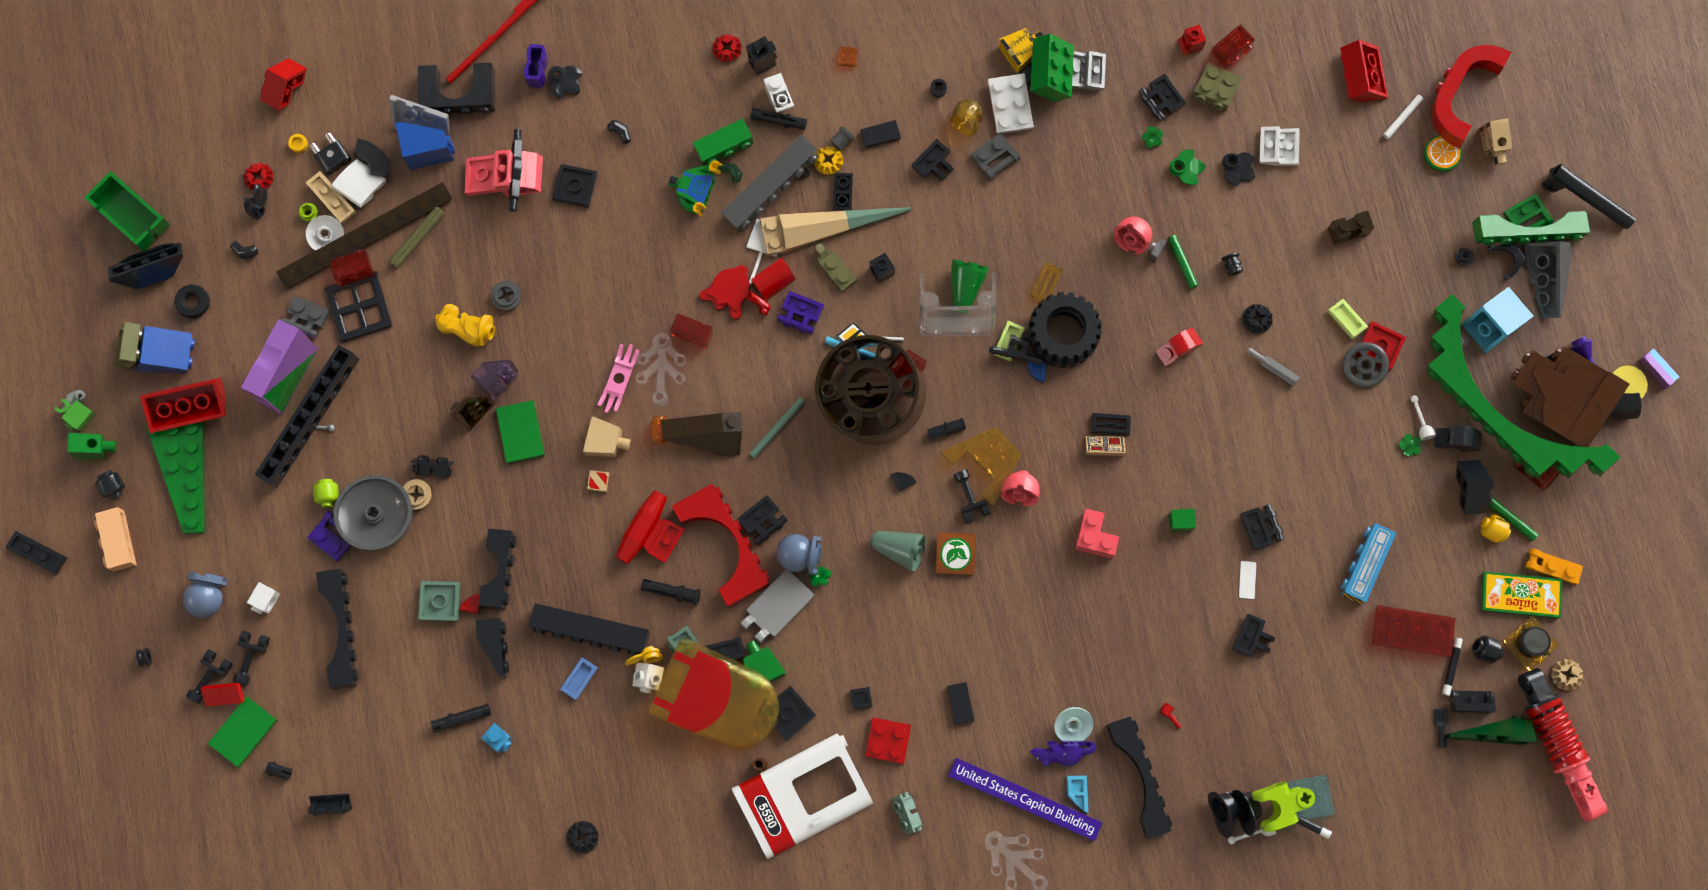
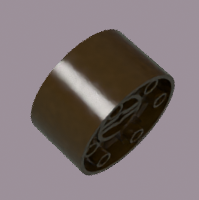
M860 335L844 340L825 356L817 372L815 395L823 417L833 428L857 442L879 445L901 438L914 427L925 406L926 385L917 363L897 343L881 336ZM877 346L875 360L861 361L859 349ZM884 349H890L891 351L890 356L887 358H882L881 356ZM852 353V357H851L850 360H848V361H844V360H843L844 358H846L848 355H850V354ZM903 356L913 373L896 379L895 374L890 368ZM841 363L847 369L841 383L830 381L835 369ZM872 372L881 373L887 378V381L874 382L867 379L857 383L863 375ZM905 381H911L912 383L909 390L902 389V384ZM829 386H833L834 393L828 396ZM897 396L914 399L910 410L904 418H901L891 409L896 402ZM880 398H886L882 404L871 409L861 408L855 401L861 399L877 401ZM842 400L849 411L838 422L833 416L829 404ZM891 415L894 417L893 424L885 425V418ZM878 417L883 433L861 435L865 418ZM849 418L855 419V425L852 428H847L846 426Z

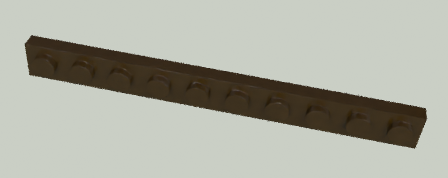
M444 182L276 271L285 288L449 201L452 197Z

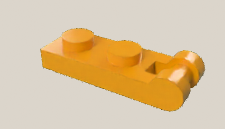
M1531 548L1528 555L1530 558L1529 561H1526V569L1578 585L1583 569L1582 565L1543 553L1537 549ZM1537 559L1542 560L1541 565L1537 564Z

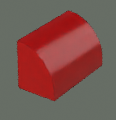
M782 257L751 279L753 287L765 301L795 281L792 271Z

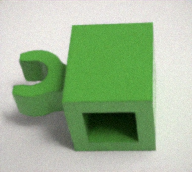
M61 399L65 403L64 409H59L56 406L54 408L58 413L64 414L62 417L66 421L64 425L72 431L77 429L82 432L96 415V413L77 400L71 406L67 400Z

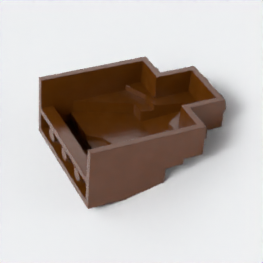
M1562 346L1561 349H1556L1552 356L1554 358L1553 361L1533 350L1530 353L1527 352L1521 360L1523 363L1521 368H1516L1510 377L1513 379L1511 381L1513 385L1530 394L1529 398L1525 397L1521 402L1520 407L1522 409L1520 411L1577 446L1588 447L1630 383L1565 346Z

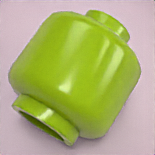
M332 479L318 480L317 484L313 486L314 502L321 505V508L333 507V504L336 503L339 497L338 484L333 482Z

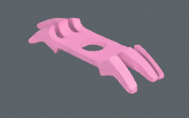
M632 344L629 345L623 361H621L624 345H619L610 377L597 404L602 406L608 394H610L605 409L606 413L612 408L616 397L618 399L614 406V411L619 409L632 370L636 365L640 350H635L632 361L629 363L633 349ZM616 374L624 375L625 379L621 384L614 382Z

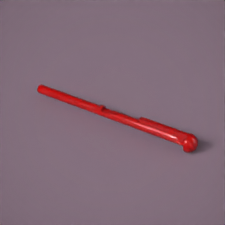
M522 0L513 9L515 13L499 27L493 36L490 34L471 55L445 78L446 81L451 84L538 0Z

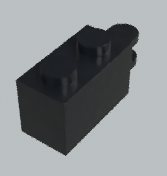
M766 36L746 46L747 59L756 76L776 66V48L772 41H768Z

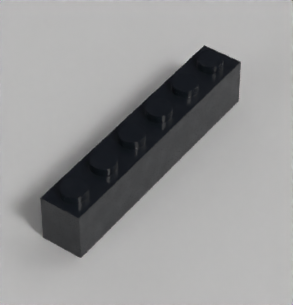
M536 603L534 604L529 627L537 634L544 635L545 632H549L555 638L563 639L566 636L570 637L573 642L582 644L583 641L590 642V646L598 648L605 645L609 646L611 651L620 652L622 649L628 651V654L632 656L643 652V649L647 647L650 636L648 629Z

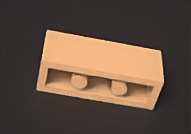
M116 507L95 513L96 520H94V524L100 534L98 542L104 552L102 558L104 566L113 572L136 566L124 510Z

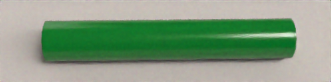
M1172 235L1167 240L1190 289L1196 288L1198 286L1196 278L1176 235Z
M1491 497L1492 503L1489 505L1490 508L1531 541L1537 538L1539 535L1495 498Z

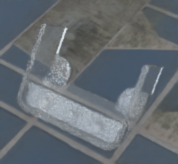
M995 272L991 273L990 291H983L978 295L977 306H939V298L935 293L924 292L923 274H919L920 331L924 336H988L994 332L996 323Z

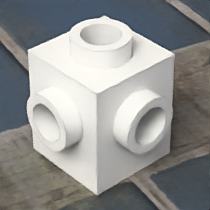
M637 663L632 686L640 688L639 691L644 693H651V690L660 691L664 667L648 663Z

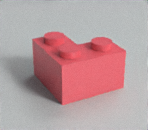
M1085 509L1075 550L1113 559L1119 536L1100 532L1105 513Z

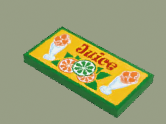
M1482 572L1481 611L1561 618L1562 579Z

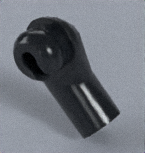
M612 120L607 125V129L610 132L616 131L620 133L623 144L631 142L626 125L617 120Z
M237 241L230 245V248L241 259L253 258L258 254V248L254 245L242 247Z

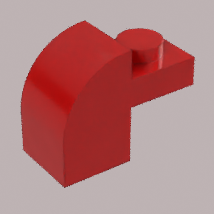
M1191 328L1166 341L1167 343L1156 350V353L1165 367H1167L1180 357L1193 352L1203 342L1194 328Z

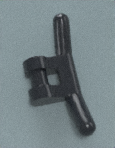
M1011 334L1007 349L995 346L989 348L991 354L1039 365L1044 364L1042 357L1026 354L1030 341L1029 338L1023 337L1021 339ZM1014 346H1021L1020 351L1015 350Z

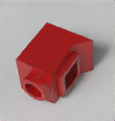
M1200 24L1185 29L1183 35L1177 39L1183 56L1203 50L1206 43Z

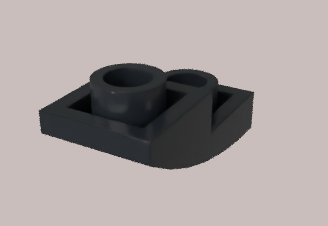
M834 173L833 210H852L853 173Z

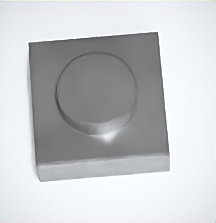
M1160 238L1157 243H1152L1148 251L1151 253L1149 260L1156 262L1167 241Z

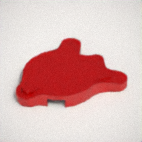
M739 265L735 268L721 271L714 278L712 285L700 292V299L712 301L717 310H722L727 306L731 317L735 320L740 319L741 305L746 300L747 293L750 292L747 268Z

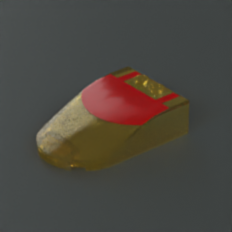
M685 638L679 641L647 713L707 739L732 747H748L759 743L771 733L777 723L780 708L774 686L764 675Z

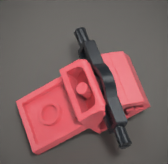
M514 129L511 150L495 151L494 155L466 158L464 194L471 196L502 192L509 196V211L516 212L519 195L541 192L543 157L538 153L522 151V130Z

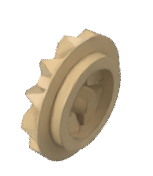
M414 479L408 481L403 486L408 495L415 493L417 489L420 494L424 495L419 496L416 501L413 496L409 495L413 510L423 509L429 504L432 497L431 488L425 481Z
M1560 660L1553 666L1551 671L1554 684L1565 691L1578 688L1584 680L1583 670L1573 660ZM1569 669L1570 674H1572L1575 677H1571L1567 680L1566 675H1563V673L1560 672H1567Z

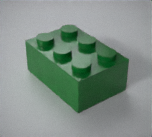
M1046 34L1033 39L1031 92L1053 102L1072 97L1074 45L1052 34Z

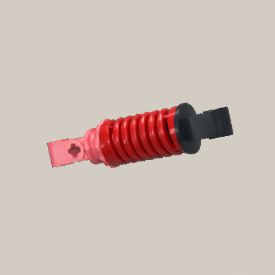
M1539 668L1519 675L1518 683L1529 702V705L1524 709L1527 711L1530 719H1536L1532 722L1533 726H1539L1536 728V732H1543V734L1539 735V739H1547L1542 745L1543 747L1550 746V748L1546 749V754H1554L1549 757L1554 773H1562L1564 775L1565 785H1568L1581 817L1589 822L1607 813V806L1591 776V770L1589 771L1586 767V763L1591 758L1588 756L1585 748L1581 747L1582 742L1578 740L1579 735L1574 733L1576 729L1571 726L1572 721L1567 719L1569 714L1563 712L1565 706L1561 700V695L1552 694L1545 675Z

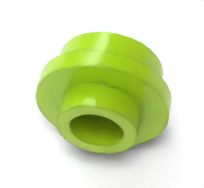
M305 203L299 208V216L306 222H310L318 215V210L312 203ZM307 211H312L310 215H306Z

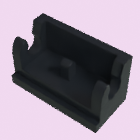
M1451 690V712H1496L1494 692Z

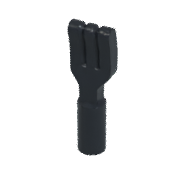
M1435 708L1434 710L1435 724L1439 728V748L1447 747L1445 726L1448 723V710L1445 708Z

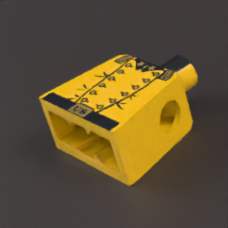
M1024 28L999 39V49L1017 74L1032 62L1033 39L1043 36L1040 31L1031 35Z

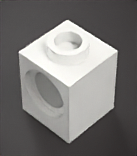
M258 582L247 603L252 605L251 610L262 614L263 611L269 614L280 593Z

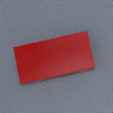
M240 683L209 685L201 688L206 707L239 704L245 700Z

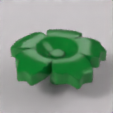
M1153 126L1147 127L1148 133L1144 132L1141 135V140L1145 141L1146 148L1151 149L1153 146H1160L1163 142L1160 139L1163 137V131Z
M1406 434L1403 437V441H1399L1398 446L1400 450H1404L1403 455L1407 457L1413 454L1418 455L1421 453V447L1418 445L1422 441L1416 436L1412 438L1411 434Z
M821 566L817 568V575L810 574L809 576L813 587H817L819 584L820 586H826L829 583L828 579L831 577L832 572L830 569Z

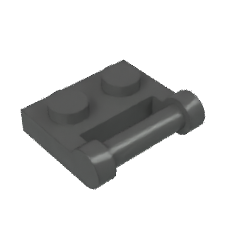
M1001 133L970 155L989 180L993 179L995 174L1012 162L1020 160L1019 154L1011 147ZM1005 153L1009 155L991 169L988 167V165Z

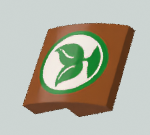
M937 532L935 572L974 575L976 534Z

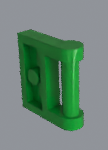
M1537 194L1530 196L1502 213L1507 221L1516 225H1520L1540 214L1542 219L1528 227H1543L1553 223L1551 215Z

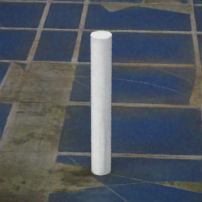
M1417 95L1383 134L1384 138L1389 139L1423 100L1421 95Z

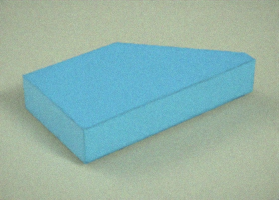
M1066 776L1067 797L1084 813H1088L1087 776Z

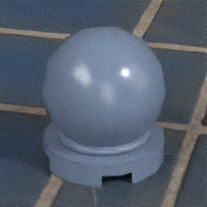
M800 534L785 536L778 543L776 549L779 564L791 572H801L807 568L809 574L817 575L818 569H815V567L817 568V563H820L822 544H818V542L822 541V537L813 536V540L809 541Z
M188 571L187 580L191 581L192 584L185 589L183 594L185 609L196 618L213 616L219 611L223 603V594L220 588L226 587L228 579L208 573L202 576L196 574L197 572Z

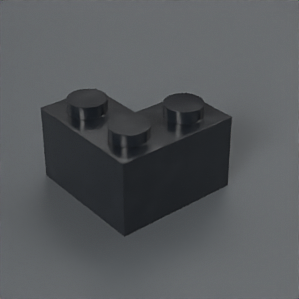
M1481 460L1457 461L1455 478L1461 487L1459 505L1464 514L1488 513L1489 505L1492 503L1490 492L1494 487L1492 477L1488 475L1487 468L1483 466Z

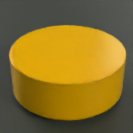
M294 134L289 138L288 146L294 153H303L308 147V141L303 135Z

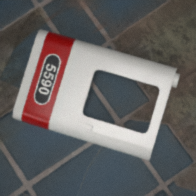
M837 733L732 788L767 859L792 848L873 804L845 748L848 744L843 735L839 736ZM835 757H841L856 786V791L812 815L807 814L792 785L793 779Z

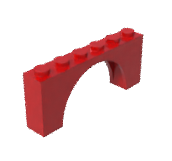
M710 484L672 505V508L682 526L694 521H711L722 525L735 537L739 546L738 566L731 579L718 589L729 609L769 587L768 581L770 577L766 570L761 571L758 565L761 562L756 553H751L749 549L751 544L746 536L742 537L739 532L742 528L737 520L733 521L730 516L733 512L728 503L724 505L721 500L724 497L719 487L715 488L713 484Z

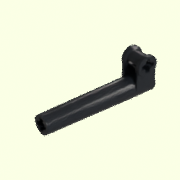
M1562 164L1551 168L1549 176L1542 182V187L1549 192L1555 193L1566 188L1624 229L1630 228L1635 222L1636 218Z

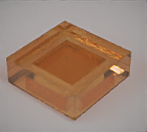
M840 46L838 66L856 67L858 48Z

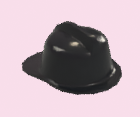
M1234 790L1232 795L1239 807L1237 816L1241 827L1248 836H1252L1256 830V820L1261 817L1262 806L1259 801L1253 800L1251 791L1242 793L1240 790Z
M1229 791L1221 794L1210 792L1208 794V803L1216 826L1221 835L1230 838L1234 832L1233 821L1237 818L1239 812L1238 804Z

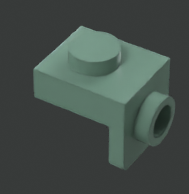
M688 626L667 637L669 640L667 646L672 653L676 651L684 653L698 643Z

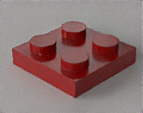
M873 717L865 757L904 764L911 725Z

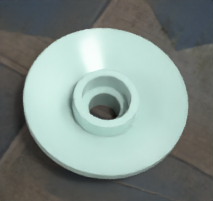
M1072 707L1062 711L1054 723L1056 735L1062 741H1083L1091 734L1094 726L1090 713L1079 707Z

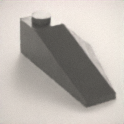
M1571 242L1526 243L1525 265L1529 269L1530 281L1534 285L1537 294L1536 300L1542 318H1562L1571 263Z

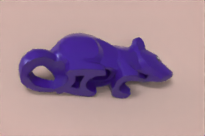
M1048 741L1049 748H1035L1030 753L1037 760L1043 762L1045 766H1048L1049 762L1073 766L1083 756L1092 754L1096 746L1091 741H1062L1061 745H1057L1055 741ZM1079 745L1087 746L1089 748H1080Z

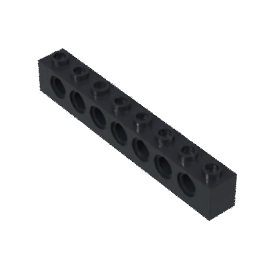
M340 345L336 347L254 475L273 487L278 488L360 360L353 352Z

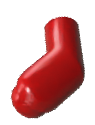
M752 291L747 293L746 299L760 307L758 310L759 314L767 316L771 310L770 305Z

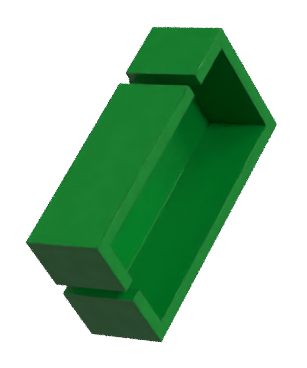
M111 171L84 197L144 252L156 240L154 236L157 235L159 237L170 226L159 213Z

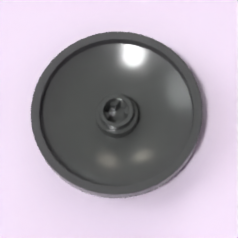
M380 475L361 477L350 483L340 493L334 507V522L338 533L352 547L367 552L382 551L397 544L408 532L413 518L412 502L405 489L395 480Z

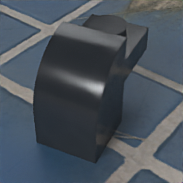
M1466 426L1436 428L1435 447L1438 449L1457 448L1462 452L1481 451L1482 432Z

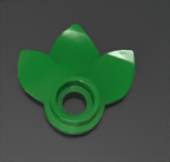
M1193 149L1180 152L1178 158L1173 159L1169 164L1170 173L1179 177L1187 185H1197L1199 181L1196 175L1202 173L1206 168L1203 162L1193 159ZM1175 166H1180L1181 170H1176Z

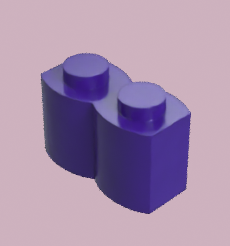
M530 44L527 49L528 62L524 67V76L529 87L542 88L546 80L544 71L548 65V56L544 45Z

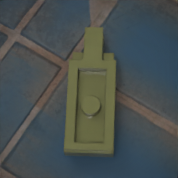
M821 243L814 247L815 252L819 255L817 261L820 267L841 292L857 282V279L831 249L826 250Z

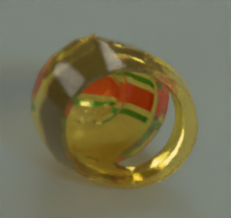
M971 99L959 101L952 111V125L966 136L975 135L978 132V123L983 118L982 108L976 101ZM968 122L973 130L967 129L965 123Z

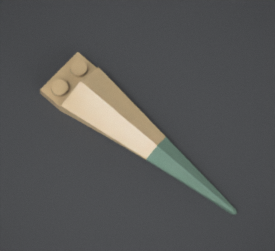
M911 208L779 214V216L761 218L760 225L767 256L787 253L842 232L909 212Z

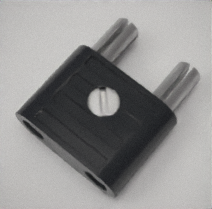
M328 133L331 139L327 134L325 135L330 144L322 150H319L315 143H312L313 146L310 144V148L315 154L314 158L326 175L334 173L351 161L350 155L340 141L335 140L331 133Z

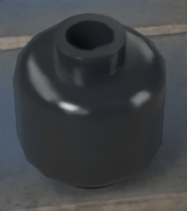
M109 470L97 476L98 480H96L95 485L103 498L110 497L112 500L122 495L120 491L124 490L125 485L117 472Z
M1486 635L1477 638L1472 645L1475 658L1489 664L1500 660L1504 653L1502 643Z

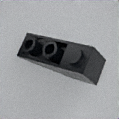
M500 618L476 620L478 642L499 677L502 679L507 678L506 673H509V663L505 661V654L508 653L507 642H504V634L507 633L506 623H503V620Z

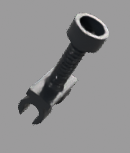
M968 470L955 473L953 475L956 482L961 483L969 503L968 506L961 508L965 523L973 521L970 510L980 507L984 517L990 515L991 511L986 499L979 502L975 501L970 485L967 482L970 477Z
M242 630L237 645L247 648L248 651H246L247 653L245 654L240 672L234 675L233 682L248 685L250 677H248L247 673L254 656L253 654L255 651L266 653L270 638L261 635L258 640V646L248 644L251 639V633Z
M210 649L206 651L203 659L200 660L202 664L208 667L207 672L202 677L203 679L200 680L196 689L189 690L186 694L187 698L198 704L203 699L201 688L209 683L214 673L217 672L226 677L233 666V663L226 659L222 661L219 669L213 666L211 663L216 658L217 653Z

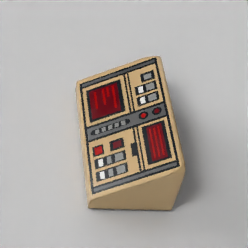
M1085 437L1086 455H1125L1124 437Z

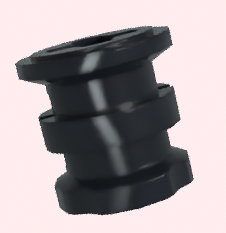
M1238 252L1221 258L1226 263L1224 266L1225 269H1228V276H1234L1244 271L1240 266L1242 263L1238 259L1240 256Z

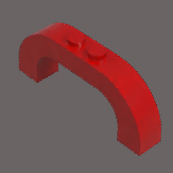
M1494 45L1475 46L1464 51L1457 58L1452 68H1447L1443 76L1446 80L1444 83L1440 81L1435 90L1438 95L1434 100L1431 111L1433 125L1446 142L1460 149L1472 125L1458 119L1451 108V101L1464 76L1469 71L1479 68L1499 75L1511 54L1510 51Z

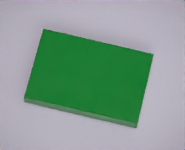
M534 400L496 408L507 464L545 456Z
M247 696L244 698V702L238 705L208 742L210 746L238 768L242 766L278 721Z

